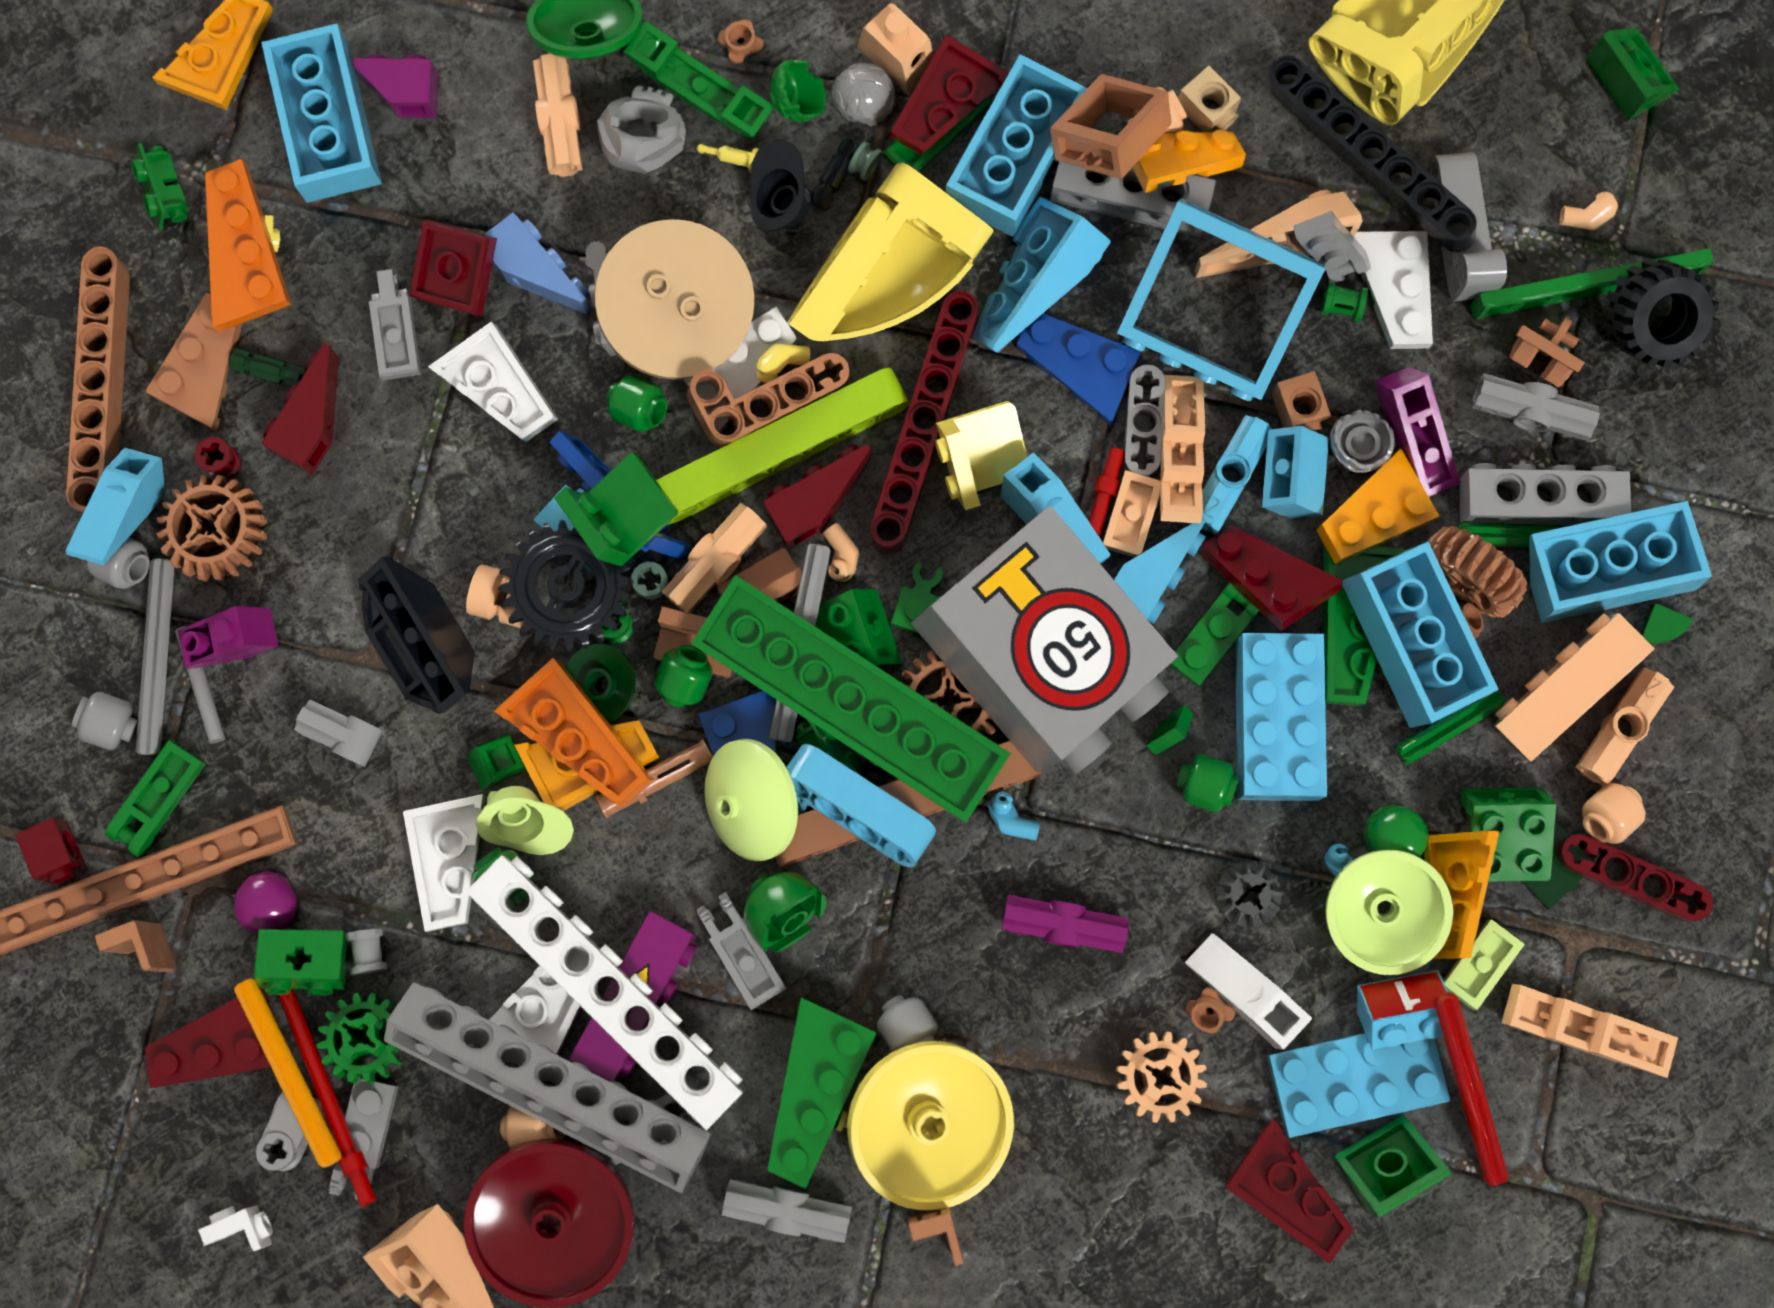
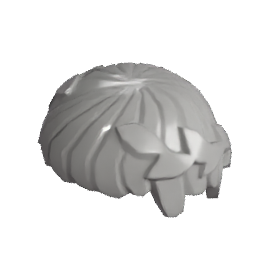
M856 63L849 66L836 77L832 86L831 97L833 104L842 117L849 122L859 121L862 124L866 123L869 126H874L878 122L884 121L886 116L892 113L896 102L894 86L889 75L882 68L872 63Z
M1358 410L1353 412L1352 415L1347 414L1335 422L1331 430L1330 442L1333 454L1344 468L1352 472H1370L1379 469L1390 458L1394 449L1395 438L1393 429L1389 427L1385 420L1380 419L1378 414Z

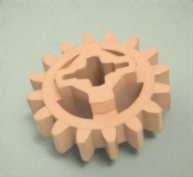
M1149 1032L1147 1035L1148 1043L1146 1044L1138 1038L1132 1040L1136 1049L1134 1053L1122 1051L1121 1055L1128 1062L1126 1066H1116V1071L1125 1074V1080L1120 1081L1116 1086L1117 1089H1127L1129 1092L1123 1099L1125 1105L1134 1102L1138 1104L1135 1111L1137 1116L1141 1117L1149 1110L1152 1122L1157 1123L1161 1113L1165 1114L1168 1122H1175V1111L1179 1110L1182 1114L1188 1116L1190 1110L1187 1103L1189 1101L1201 1103L1202 1100L1195 1094L1196 1088L1207 1087L1206 1082L1198 1079V1073L1207 1070L1206 1065H1195L1194 1059L1197 1058L1200 1052L1198 1049L1187 1052L1185 1050L1188 1041L1186 1038L1181 1037L1174 1044L1172 1043V1032H1165L1162 1041H1158L1154 1032ZM1154 1049H1168L1161 1059L1151 1061L1143 1056ZM1182 1060L1187 1067L1188 1083L1181 1080L1178 1067ZM1146 1066L1163 1070L1166 1066L1168 1068L1166 1076L1177 1087L1159 1084L1156 1088L1154 1086L1156 1078L1151 1075L1152 1072L1146 1069ZM1135 1070L1142 1075L1144 1087L1141 1094H1139L1135 1086ZM1172 1093L1179 1097L1175 1102L1167 1105H1154L1156 1101L1158 1102L1161 1095Z

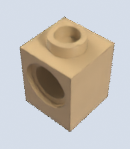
M1208 66L1181 89L1178 100L1187 117L1201 132H1214L1217 129L1225 131L1234 123L1238 117L1236 111L1241 97ZM1203 101H1215L1220 108L1209 109L1203 104Z

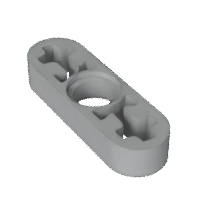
M1142 365L1136 368L1131 374L1128 383L1124 440L1125 456L1123 459L1124 470L1150 478L1156 473L1161 461L1165 392L1164 374L1153 365ZM1143 376L1150 377V382L1157 384L1150 391L1148 403H1141L1143 386L1136 385V383L1142 381ZM1139 413H1148L1155 420V428L1150 432H1140L1135 428L1133 418ZM1131 439H1134L1138 442L1132 443ZM1140 442H1148L1145 457L1148 460H1152V463H1147L1145 470L1138 469V463L1131 461V459L1136 458L1138 455Z

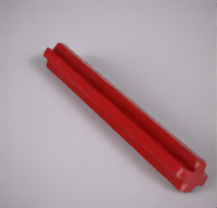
M1446 992L1436 996L1433 1003L1483 1178L1490 1186H1497L1507 1182L1509 1175L1459 998L1453 992Z

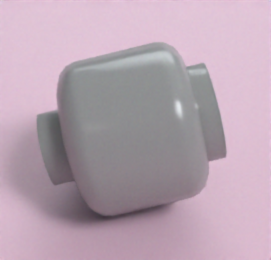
M129 537L104 566L87 561L89 572L96 579L115 588L126 589L145 578L149 571L150 561L147 548L140 541Z
M98 691L91 695L90 698L83 697L72 721V727L77 728L79 740L106 750H114L122 740L130 742L138 720L131 717L133 709L130 702Z
M899 995L883 1005L882 1010L884 1013L877 1022V1029L891 1053L910 1044L936 1041L934 1038L938 1033V1024L921 999L916 997L904 999L902 995Z

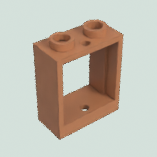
M1101 74L1051 126L1050 132L1055 160L1122 179L1172 124L1168 91ZM1107 111L1133 117L1118 135L1092 128Z

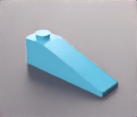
M1042 197L1037 199L1018 228L1012 240L1017 246L1011 261H1004L999 271L1004 276L998 291L989 295L972 335L973 339L996 353L1085 278L1095 264L1100 261L1104 251L1111 242L1083 216Z

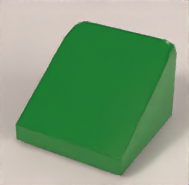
M510 734L474 746L467 754L469 765L482 791L490 789L526 770Z

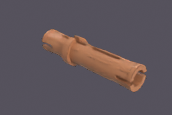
M702 739L699 743L646 769L654 781L625 807L616 805L603 794H598L595 798L607 819L612 814L638 801L640 804L647 802V796L709 764L713 757ZM688 759L690 760L688 764L676 769L675 771L661 778L657 777L659 774L671 769L672 767Z

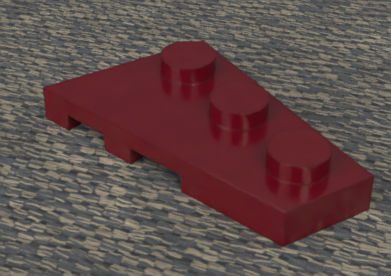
M946 34L888 136L922 156L1003 85L1009 72Z
M1233 525L1228 526L1201 544L1200 555L1280 631L1332 597L1342 588L1343 580Z
M260 989L270 1008L268 993L265 992V989ZM238 998L145 1047L150 1088L271 1067Z
M1270 1118L1224 1187L1330 1264L1354 1229L1324 1187L1314 1177L1303 1158L1285 1137L1276 1121Z

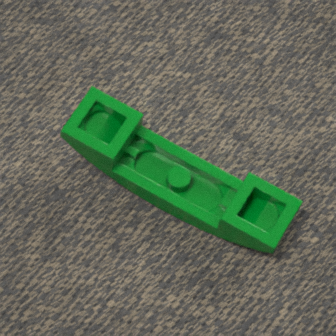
M647 21L644 22L638 34L624 50L626 57L673 95L710 119L743 136L754 139L774 110V105L743 85L739 89L680 50L677 41Z

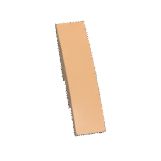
M1164 374L1165 392L1160 461L1161 521L1201 524L1203 516L1202 481L1204 476L1203 442L1205 437L1204 384L1201 379L1195 376Z
M1512 984L1501 1022L1504 1025L1666 1078H1668L1678 1040L1675 1036L1617 1015L1600 1012L1573 1001L1556 998L1518 984Z

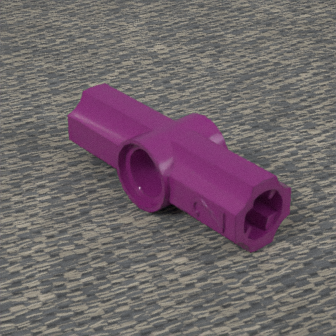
M1007 895L1001 930L1043 938L1044 942L1079 948L1081 945L1122 954L1128 935L1129 918L1088 911L1085 906L1068 902L1050 900V903Z

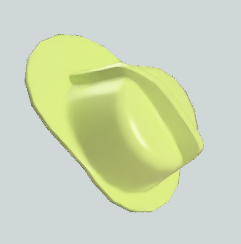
M509 786L499 791H490L487 797V805L478 814L476 821L478 834L485 841L535 855L553 854L565 848L571 841L574 831L572 821L564 811L553 805L540 802L535 793L523 786Z

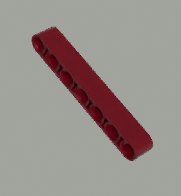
M958 290L952 292L943 302L875 510L870 530L871 541L875 549L882 554H895L906 543L936 450L935 440L940 438L936 423L946 419L976 326L978 304L973 295L966 291ZM959 307L966 309L970 316L963 320H956L949 313L954 308ZM950 343L958 348V352L953 356H944L940 354L938 348L942 344ZM938 379L943 381L947 388L940 393H933L926 388V384L930 380ZM925 415L931 417L935 421V425L930 429L922 430L916 427L914 421L919 416ZM917 452L923 457V462L918 466L911 467L904 464L902 457L906 453ZM902 488L908 490L912 497L906 503L897 504L891 500V492ZM886 525H892L899 530L900 534L893 541H884L877 534L879 529Z

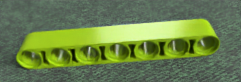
M884 368L656 480L678 510V515L668 524L684 520L906 409L910 402L893 369Z

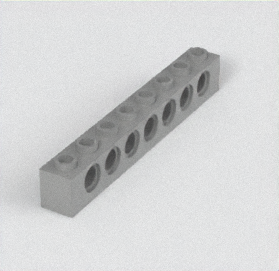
M413 982L387 1019L385 1042L681 1194L704 1154L711 1133L703 1130L698 1123L689 1119L683 1120L666 1111L659 1103L652 1100L646 1101L630 1093L622 1084L614 1081L609 1082L591 1073L583 1064L572 1063L554 1054L549 1047L543 1044H534L517 1035L512 1028L506 1025H497L481 1017L473 1008L460 1006L444 998L436 989L425 988ZM431 1025H441L445 1029H434ZM475 1043L482 1046V1048H471L467 1044ZM513 1062L519 1065V1067H508L504 1063ZM550 1081L556 1084V1086L548 1087L541 1082ZM578 1100H588L594 1105L585 1106L579 1103ZM615 1119H625L631 1125H622ZM653 1138H662L666 1140L668 1144H659L655 1142Z

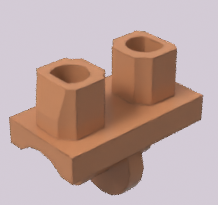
M1567 317L1559 325L1546 318L1544 319L1539 329L1551 336L1549 340L1524 325H1520L1513 335L1517 339L1511 348L1508 358L1527 368L1538 351L1545 354L1551 360L1539 377L1557 388L1569 378L1572 372L1578 373L1585 364L1579 358L1557 346L1559 342H1562L1573 349L1579 341V338L1567 332L1572 324V320Z

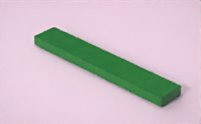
M1711 249L1658 258L1679 264L1696 271L1700 275L1714 262ZM1642 262L1483 292L1470 305L1473 319H1481L1608 294L1609 290L1612 292L1616 290L1617 285L1614 282L1619 276L1626 278L1628 276L1627 269L1633 265L1641 268Z

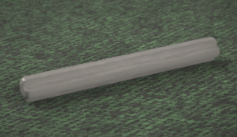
M812 543L808 544L794 613L816 626L831 550L827 546ZM778 700L775 702L769 737L781 742H791L798 713Z
M163 558L152 559L149 570L136 752L145 756H155L161 752L174 567L170 564L169 559Z

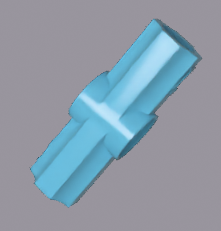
M1245 415L1202 490V520L1205 523L1201 530L1215 535L1219 533L1267 448L1268 430L1272 428L1265 421ZM1226 467L1234 468L1240 474L1241 480L1238 482L1227 481L1222 475V469Z

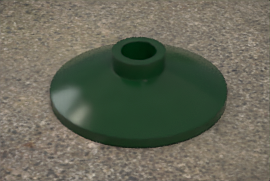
M597 643L589 645L587 650L584 647L581 648L569 659L565 668L608 723L620 717L629 707L636 685L634 669L627 656L614 646ZM605 678H607L608 687L604 692L602 690L601 684L602 681Z

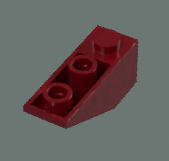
M325 343L319 352H314L308 359L305 366L306 373L299 384L293 385L286 394L284 408L277 418H273L267 424L263 433L264 440L261 443L275 456L311 476L333 443L339 357Z
M868 443L860 448L857 445H853L844 449L836 456L837 461L826 467L823 464H818L802 474L803 479L791 486L788 483L781 484L767 494L768 499L763 501L765 511L788 551L823 532L870 461L871 448Z

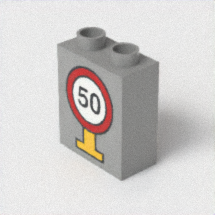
M1051 505L911 622L917 632L1037 773L1062 760L1074 774L1092 763L1112 744V741L1101 730L1100 726L1119 709L1122 710L1131 722H1134L1158 704L1169 693V690L1157 675L1178 657Z

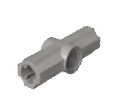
M1485 373L1480 377L1472 400L1473 409L1514 420V425L1521 429L1532 432H1546L1550 430L1585 441L1592 437L1600 416L1599 406L1558 395V390L1550 385L1539 382L1520 384Z
M730 1179L723 1204L722 1216L765 1225V1229L781 1234L801 1236L802 1233L824 1240L845 1243L852 1206L810 1197V1193L783 1186L769 1188L756 1183Z

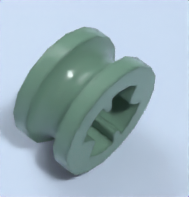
M864 141L853 155L848 171L852 174L855 172L860 173V179L867 181L878 167L883 151L880 149L873 151L871 144Z
M655 562L639 564L631 575V579L634 581L632 586L635 592L646 600L661 598L663 596L661 591L669 583L665 570ZM652 571L655 577H661L660 584L655 582L657 588L648 591L645 585H639L640 578L645 580L644 573Z

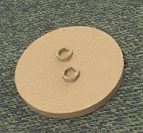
M676 219L659 220L632 230L622 237L607 254L596 281V316L600 329L610 347L631 367L657 378L670 380L690 379L699 371L706 369L715 370L720 367L741 346L751 325L754 312L753 283L741 255L719 233L691 221Z

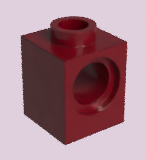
M52 817L15 834L33 880L50 882L51 885L59 884L74 877L73 871L86 865L71 827L66 820Z

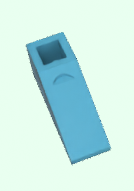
M126 447L103 471L66 548V555L103 566L165 497L162 458Z
M1034 452L1003 475L1000 498L1026 524L1051 505L1100 564L1110 557L1109 551L1062 481Z
M1204 520L1201 521V524L1192 523L1123 564L1114 579L1152 624L1155 623L1166 603L1159 600L1166 587L1174 590L1186 569L1179 566L1186 553L1194 557L1206 536L1200 533L1205 523Z

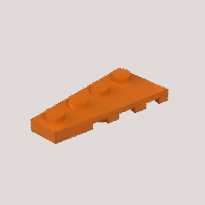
M242 159L205 172L212 328L217 332L292 305L248 165Z
M552 658L494 710L503 719L511 722L524 735L549 751L553 757L579 774L578 776L618 806L625 807L654 781L558 659Z

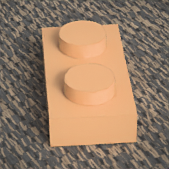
M1125 470L1103 540L1107 550L1133 558L1142 554L1160 496L1159 480Z

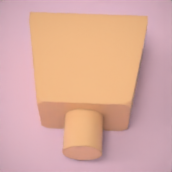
M893 3L888 4L863 28L858 43V48L875 65L882 68L889 75L890 79L908 96L913 93L933 58L929 37ZM914 60L916 64L914 66H911L912 61Z

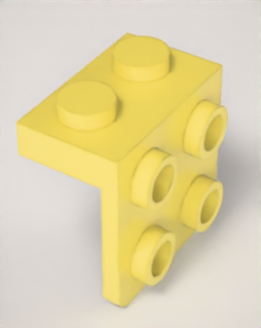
M1009 401L936 423L940 439L935 440L936 448L941 462H947L950 474L945 477L946 486L951 499L957 498L965 510L980 506L977 491L1002 484L1003 475L1027 458L1016 408Z

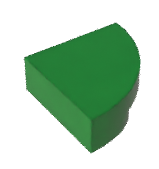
M1655 603L1649 609L1640 634L1651 645L1665 643L1682 635L1689 628L1693 618Z
M1185 705L1179 707L1159 725L1151 735L1146 746L1157 755L1185 739L1193 713Z

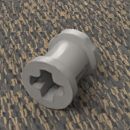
M383 928L346 933V940L351 941L353 967L350 968V975L388 970L387 963L382 961L380 937L384 935Z

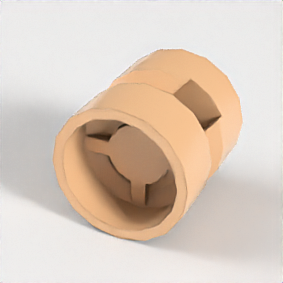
M484 564L479 565L469 587L466 612L469 615L487 620L498 616L500 623L521 629L524 623L523 620L514 624H510L508 621L510 615L516 609L504 610L501 607L505 594L500 593L498 587L510 582V580L500 576L499 571L501 569Z

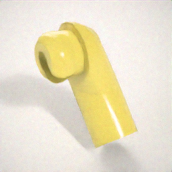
M775 344L771 346L758 359L756 364L758 369L757 378L763 383H768L778 378V373L787 364L802 366L810 361V347L788 344Z

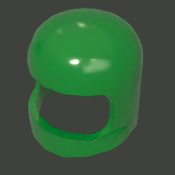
M1388 805L1379 807L1370 813L1365 823L1363 838L1369 853L1379 850H1399L1420 858L1427 848L1429 834L1427 825L1419 814L1407 807Z

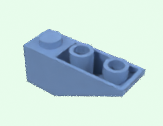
M512 212L484 234L497 238L492 265L507 283L586 315L591 312L586 299L590 296L589 291L577 277L570 280L562 271L566 267L565 263L553 248L546 251L538 241L542 236L528 219L522 223L515 213Z

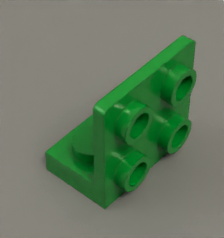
M634 453L628 454L589 492L584 491L581 493L565 487L554 497L598 560L621 567L678 515L675 505L639 456Z
M851 589L820 604L816 621L817 628L882 670L891 669L902 664L877 589Z
M1543 787L1461 788L1460 804L1471 818L1470 832L1499 831L1488 882L1550 880L1556 803Z

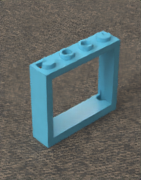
M1181 198L1175 206L1117 334L1124 336L1123 343L1131 348L1144 351L1147 347L1160 353L1158 359L1170 366L1180 368L1181 364L1195 369L1194 376L1202 381L1215 385L1218 380L1231 386L1230 392L1241 399L1252 401L1253 397L1261 400L1326 269V264ZM1182 222L1188 223L1307 278L1257 381L1135 326Z

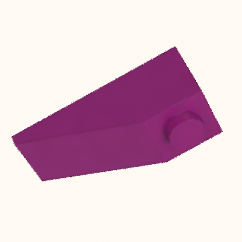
M1407 367L1374 381L1385 420L1389 427L1393 429L1394 438L1399 450L1402 448L1428 496H1433L1461 484L1429 375L1412 367Z

